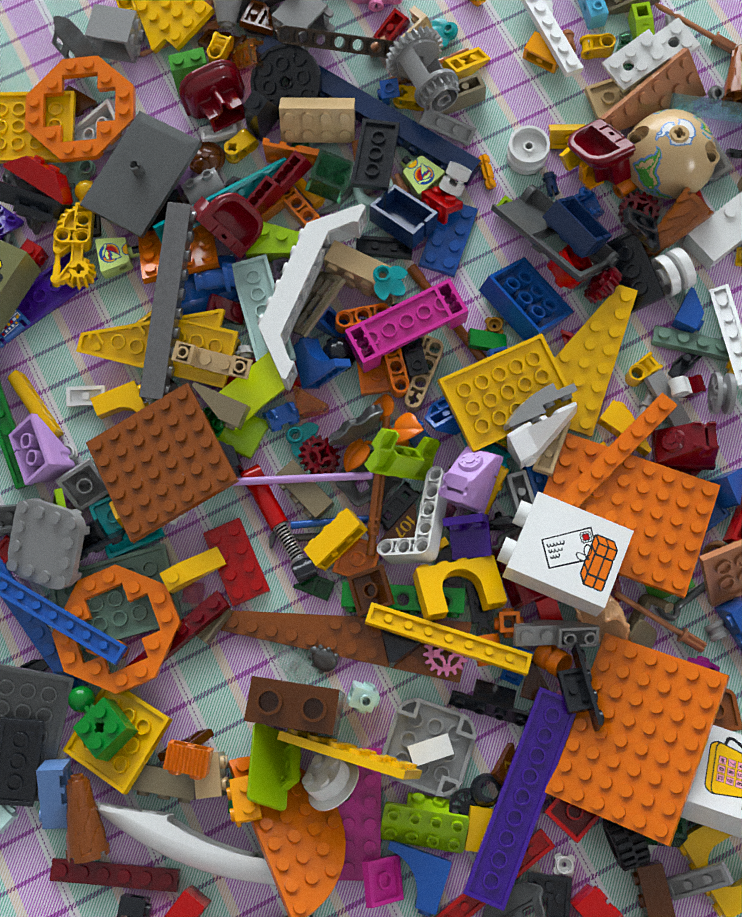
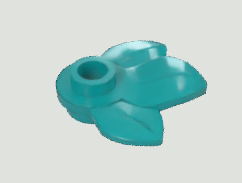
M443 18L432 20V27L434 30H437L443 40V48L447 47L450 40L457 37V25L454 22H447Z
M380 265L374 269L373 279L376 282L374 291L378 298L385 301L389 294L393 296L405 295V285L402 279L407 276L408 272L403 267L393 266L389 268L388 266ZM381 273L386 274V277L380 278L379 275Z
M306 422L300 427L293 426L287 430L286 439L291 444L292 453L297 458H299L298 455L301 453L299 447L303 445L302 443L313 435L315 438L317 437L315 435L319 429L317 424ZM299 434L298 439H293L292 436Z

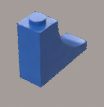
M308 336L307 338L302 337L293 345L302 389H319L351 367L350 359L333 358L331 360L322 350L319 339H313Z
M390 840L388 850L398 854L408 864L415 877L417 885L415 908L418 909V913L428 917L431 914L436 915L451 868V860L404 843Z

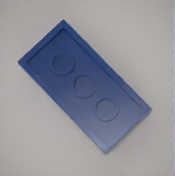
M463 204V209L448 214L446 224L437 221V228L429 234L419 267L455 278L478 213V208Z

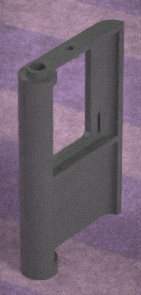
M533 184L525 189L519 199L500 206L493 204L491 207L495 214L532 244V248L538 253L545 254L577 282H581L608 267H614L619 260L617 258L618 253L605 244L597 253L588 256L595 265L579 271L547 245L542 239L558 233L549 228L542 217L553 205L554 201Z

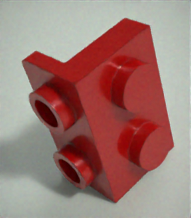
M439 186L422 191L421 202L438 212L437 221L442 224L447 223L448 214L463 209V202L443 191Z

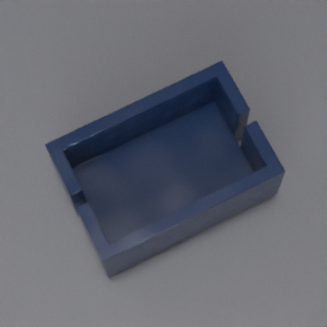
M395 184L388 189V192L383 193V197L380 196L370 204L369 221L410 249H414L423 241V237L426 238L437 228L438 212Z
M573 195L556 200L542 217L546 221L547 226L555 230L559 234V238L572 248L576 256L581 258L597 253L612 237L604 226Z

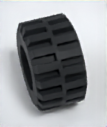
M603 818L602 825L607 841L620 868L628 871L650 862V851L644 835Z

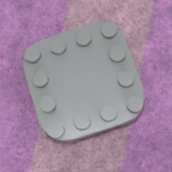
M44 498L19 501L13 519L8 548V561L6 564L7 569L23 579L51 589L60 590L72 586L82 576V573L78 572L83 540L84 535L90 534V526L86 527L85 520L81 516L83 512L78 509L71 510L44 501Z
M411 698L405 700L399 705L395 713L382 755L395 757L400 762L408 761L412 763L407 746L448 733L454 754L417 766V769L422 770L420 779L402 780L390 775L387 776L394 781L435 796L444 797L453 794L462 784L476 740L477 732L474 723L463 713L424 699Z

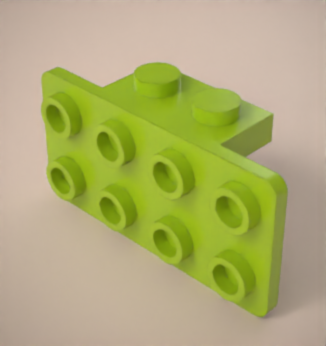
M255 723L252 728L247 799L283 811L287 807V791L297 784L301 777V747L277 740L280 730Z
M408 792L406 804L391 801L385 803L380 830L381 839L461 854L465 847L469 817L450 813V799Z

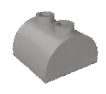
M214 167L204 170L201 175L195 178L187 179L181 185L191 205L195 204L201 196L207 198L225 188Z
M91 457L55 480L79 511H82L108 494L97 466Z

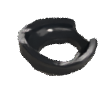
M482 773L473 779L470 785V795L478 806L490 808L496 804L502 786L491 773ZM484 781H491L496 786L498 794L494 799L482 794L481 785Z

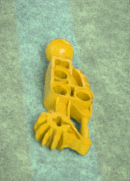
M82 180L77 183L74 192L80 202H75V206H72V209H66L60 215V220L57 221V227L53 233L55 262L53 273L50 277L53 287L67 284L72 288L77 286L79 290L82 286L88 289V284H94V278L97 277L95 265L93 263L90 264L88 258H84V253L92 248L95 214L80 205L92 186V181ZM71 252V259L61 272V257Z

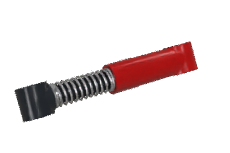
M256 464L240 472V476L262 477L264 473L260 466ZM245 485L252 494L270 530L276 533V536L280 539L279 542L285 548L284 551H287L286 554H288L292 564L291 569L299 584L317 576L318 572L312 560L302 553L301 547H298V541H295L296 538H293V532H290L291 529H288L289 526L287 524L289 521L269 485Z

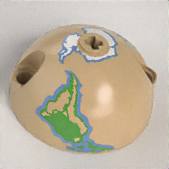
M665 109L657 111L641 120L626 138L630 142L636 143L634 144L636 148L634 155L629 158L630 179L642 191L658 198L677 199L686 187L690 188L692 193H696L707 184L720 158L709 127L698 116L684 110Z

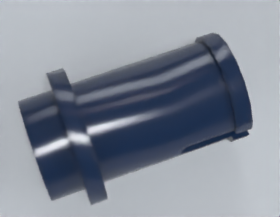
M553 171L546 172L542 178L546 185L548 197H553L552 189L555 196L560 194L556 182L557 175Z

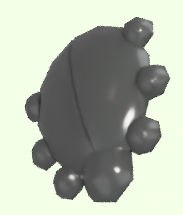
M319 645L318 648L315 646L310 648L311 654L308 658L313 660L311 665L312 667H317L320 674L335 669L339 654L331 652L330 647L324 649L323 645Z

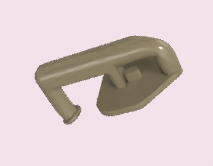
M643 594L637 602L648 610L651 605L662 608L665 613L671 612L674 608L672 602L650 594ZM634 609L627 621L630 624L629 628L631 631L629 641L652 649L657 638V631L644 620L646 615Z

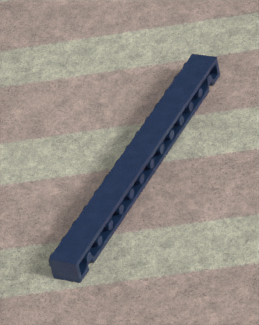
M267 35L255 50L257 62L267 49L283 43ZM319 65L322 75V88L319 98H355V120L362 123L363 118L400 122L397 147H403L412 156H424L444 171H446L450 161L467 167L472 173L468 182H464V184L467 186L470 184L480 169V159Z

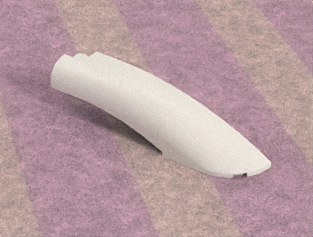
M96 802L98 806L97 811L117 828L143 845L170 859L218 876L276 886L263 853L240 849L214 840L176 819V813Z

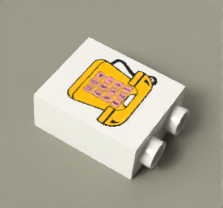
M713 725L681 818L742 838V734Z

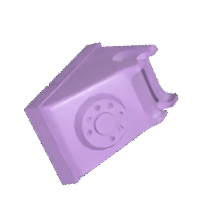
M31 413L8 435L25 485L32 486L34 483L56 482L55 480L62 473L75 467L74 461L68 457V455H71L69 448L61 443L38 414Z
M466 446L449 471L444 473L442 478L444 484L442 487H439L437 494L446 499L450 504L477 513H485L496 481L494 476L498 475L504 457L480 449L473 452L469 446Z

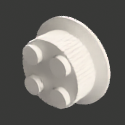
M324 754L316 755L305 772V776L302 778L304 788L309 793L308 798L311 806L318 811H328L339 806L344 801H348L358 781V766Z

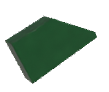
M317 575L302 584H294L293 588L328 602L335 582Z

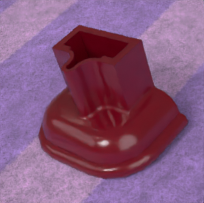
M219 59L193 70L181 81L179 97L187 116H192L195 119L206 118L214 133L245 118L243 103L241 102L245 86L238 67L230 60Z
M599 118L577 129L568 138L569 149L589 167L593 168L596 183L608 180L617 185L631 178L629 158L634 155L635 145L610 124Z
M228 192L217 196L211 202H208L201 196L192 206L197 212L196 220L240 259L254 245L262 233L264 225L261 214L248 200L238 193Z

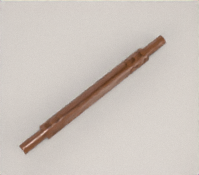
M383 416L382 428L390 429L391 417ZM374 473L367 530L369 537L366 555L370 556L375 554L376 538L379 536L386 479L385 475Z

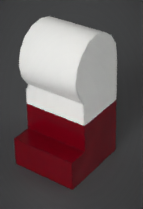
M701 374L693 377L679 376L667 381L671 388L672 397L692 398L706 391Z

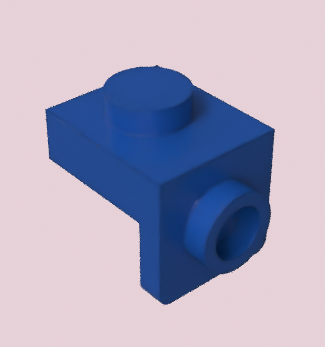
M392 78L379 81L380 89H377L378 99L382 100L386 105H391V98L400 97L398 79Z

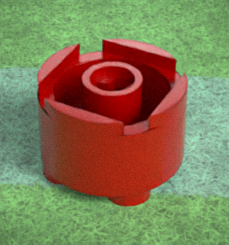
M566 245L558 252L559 255L579 271L593 266L588 256L584 258L576 256L569 245ZM551 259L547 263V268L556 278L555 283L560 288L575 289L585 281L577 282Z

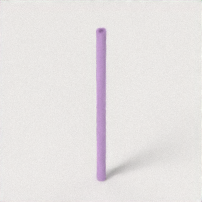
M367 471L238 478L239 482L232 486L373 479V473Z

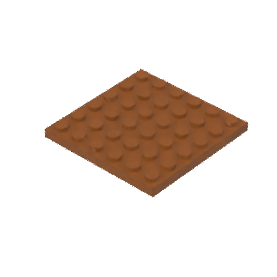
M188 382L86 442L132 543L139 541L239 482Z

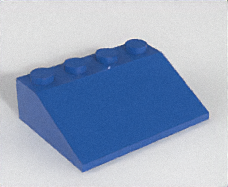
M525 257L489 275L479 289L483 296L524 341L541 333L545 336L574 313L573 309Z

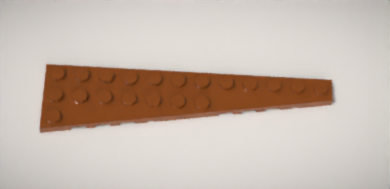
M232 610L234 612L221 628V631L310 650L313 646L318 648L319 645H323L324 649L330 647L331 652L339 654V657L389 668L381 631L379 628L365 624L366 617ZM435 620V623L470 633L472 622ZM425 643L394 667H391L460 683L462 670L456 668V675L450 671L448 677L445 676L444 672H441L438 676L437 669L431 672L430 668L432 665L425 664L429 658L423 656V653L428 652L424 648L425 645H428ZM433 647L432 650H438L439 648ZM443 650L440 655L444 656L447 664L448 656L452 655L451 652ZM459 657L453 658L450 661V667L458 662ZM433 658L434 662L442 667V662L439 659Z

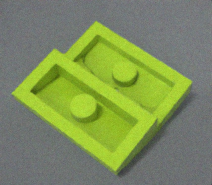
M253 415L244 422L241 430L237 428L233 431L224 427L223 432L217 439L233 446L238 454L251 460L269 427L265 420Z

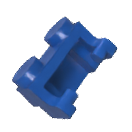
M582 187L574 195L596 219L605 213L596 198L595 192Z
M290 401L262 413L271 432L283 429V424L289 423V425L300 422L298 408L295 407L294 402Z

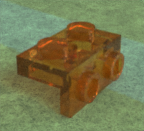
M248 38L246 42H240L237 47L232 49V62L236 64L239 71L258 64L255 48L264 45L263 40L257 41V38Z

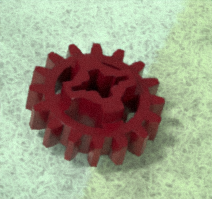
M636 191L635 195L630 192L627 197H623L622 203L618 207L620 209L618 216H622L620 222H624L623 210L628 205L648 216V212L651 211V217L658 220L660 216L658 213L660 207L656 206L658 200L653 201V196L647 197L646 192H643L642 195L639 194V191Z
M610 267L608 270L605 269L601 273L594 275L590 279L591 283L587 285L588 288L584 290V297L590 303L594 302L595 304L598 300L602 301L605 297L611 296L615 292V287L619 285L618 282L622 280L621 277L623 275L616 267Z
M313 435L302 443L303 445L299 447L301 453L298 457L303 459L300 465L306 466L305 472L310 470V474L334 473L340 465L337 460L341 457L336 455L339 449L329 446L328 437L322 440L321 435L316 438Z

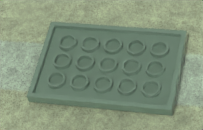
M160 544L79 567L78 572L82 573L80 578L82 579L116 564L164 584L159 573L170 568L171 564L166 544ZM77 581L68 588L60 590L50 588L53 603L64 609ZM123 585L86 600L93 618L86 622L115 640H122L160 629L148 595L130 603ZM171 593L180 620H182L183 614L178 593ZM79 644L81 651L85 650L86 647Z

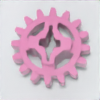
M424 646L428 652L423 653V656L429 658L425 664L432 665L430 668L431 672L437 669L438 676L441 672H444L445 676L448 677L450 671L456 675V668L463 670L461 663H467L468 661L463 658L464 656L451 652L452 655L448 656L446 664L444 656L440 655L444 649L432 650L434 646ZM459 657L458 662L450 667V661L453 658ZM433 658L439 659L442 662V667L438 666Z

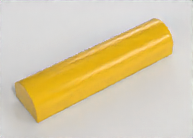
M18 370L13 371L7 379L30 414H38L57 438L62 436L64 432L27 376Z

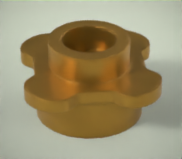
M487 317L485 319V331L503 334L502 324L504 320L502 318Z

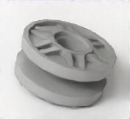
M714 372L710 377L708 385L707 403L709 412L711 414H718L721 409L723 414L730 415L734 410L737 395L735 375L726 373L724 378H722L721 373Z

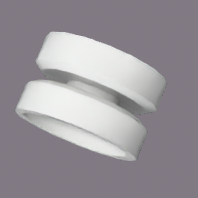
M527 125L516 129L512 133L506 158L508 165L513 171L523 175H531L542 170L546 164L550 147L549 137L544 130L537 126Z
M677 247L666 252V255H660L651 259L666 297H672L680 293L681 289L686 290L696 284L697 275L694 265L683 249Z

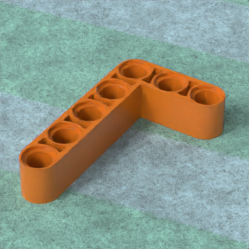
M293 186L287 191L289 192L288 194L282 195L274 205L261 215L263 222H267L285 208L303 229L306 223L321 218ZM296 204L301 205V206L298 207V208H294V207H293V206L296 205ZM308 217L313 218L310 221H305V219Z
M378 303L342 310L336 315L335 329L339 333L345 334L346 329L362 322L358 317L365 316L368 319L390 307L385 303ZM347 320L348 324L343 325L339 321ZM400 347L395 350V353H388L382 356L390 392L396 398L404 397L409 388V379ZM397 366L400 371H392L390 367ZM402 384L405 389L398 390L395 385Z

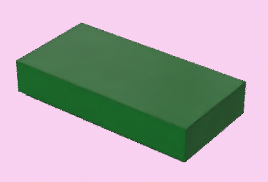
M470 328L468 331V348L488 351L489 349L507 346V335L473 328Z

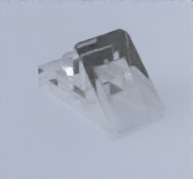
M285 644L272 659L275 664L301 684H307L317 671Z

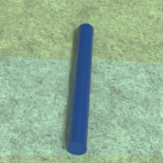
M369 515L357 516L363 523H368ZM335 518L290 521L291 529L324 527Z

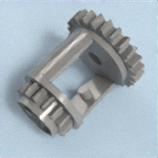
M420 26L417 31L413 28L411 33L406 31L404 37L399 36L400 40L393 42L395 46L390 47V53L386 54L388 58L385 61L388 70L397 79L400 77L401 80L407 78L412 81L416 88L414 98L420 107L433 113L449 109L456 102L460 88L456 73L451 69H444L438 60L439 54L442 53L441 48H443L441 36L437 30H434L433 27L429 29L428 26L424 29Z

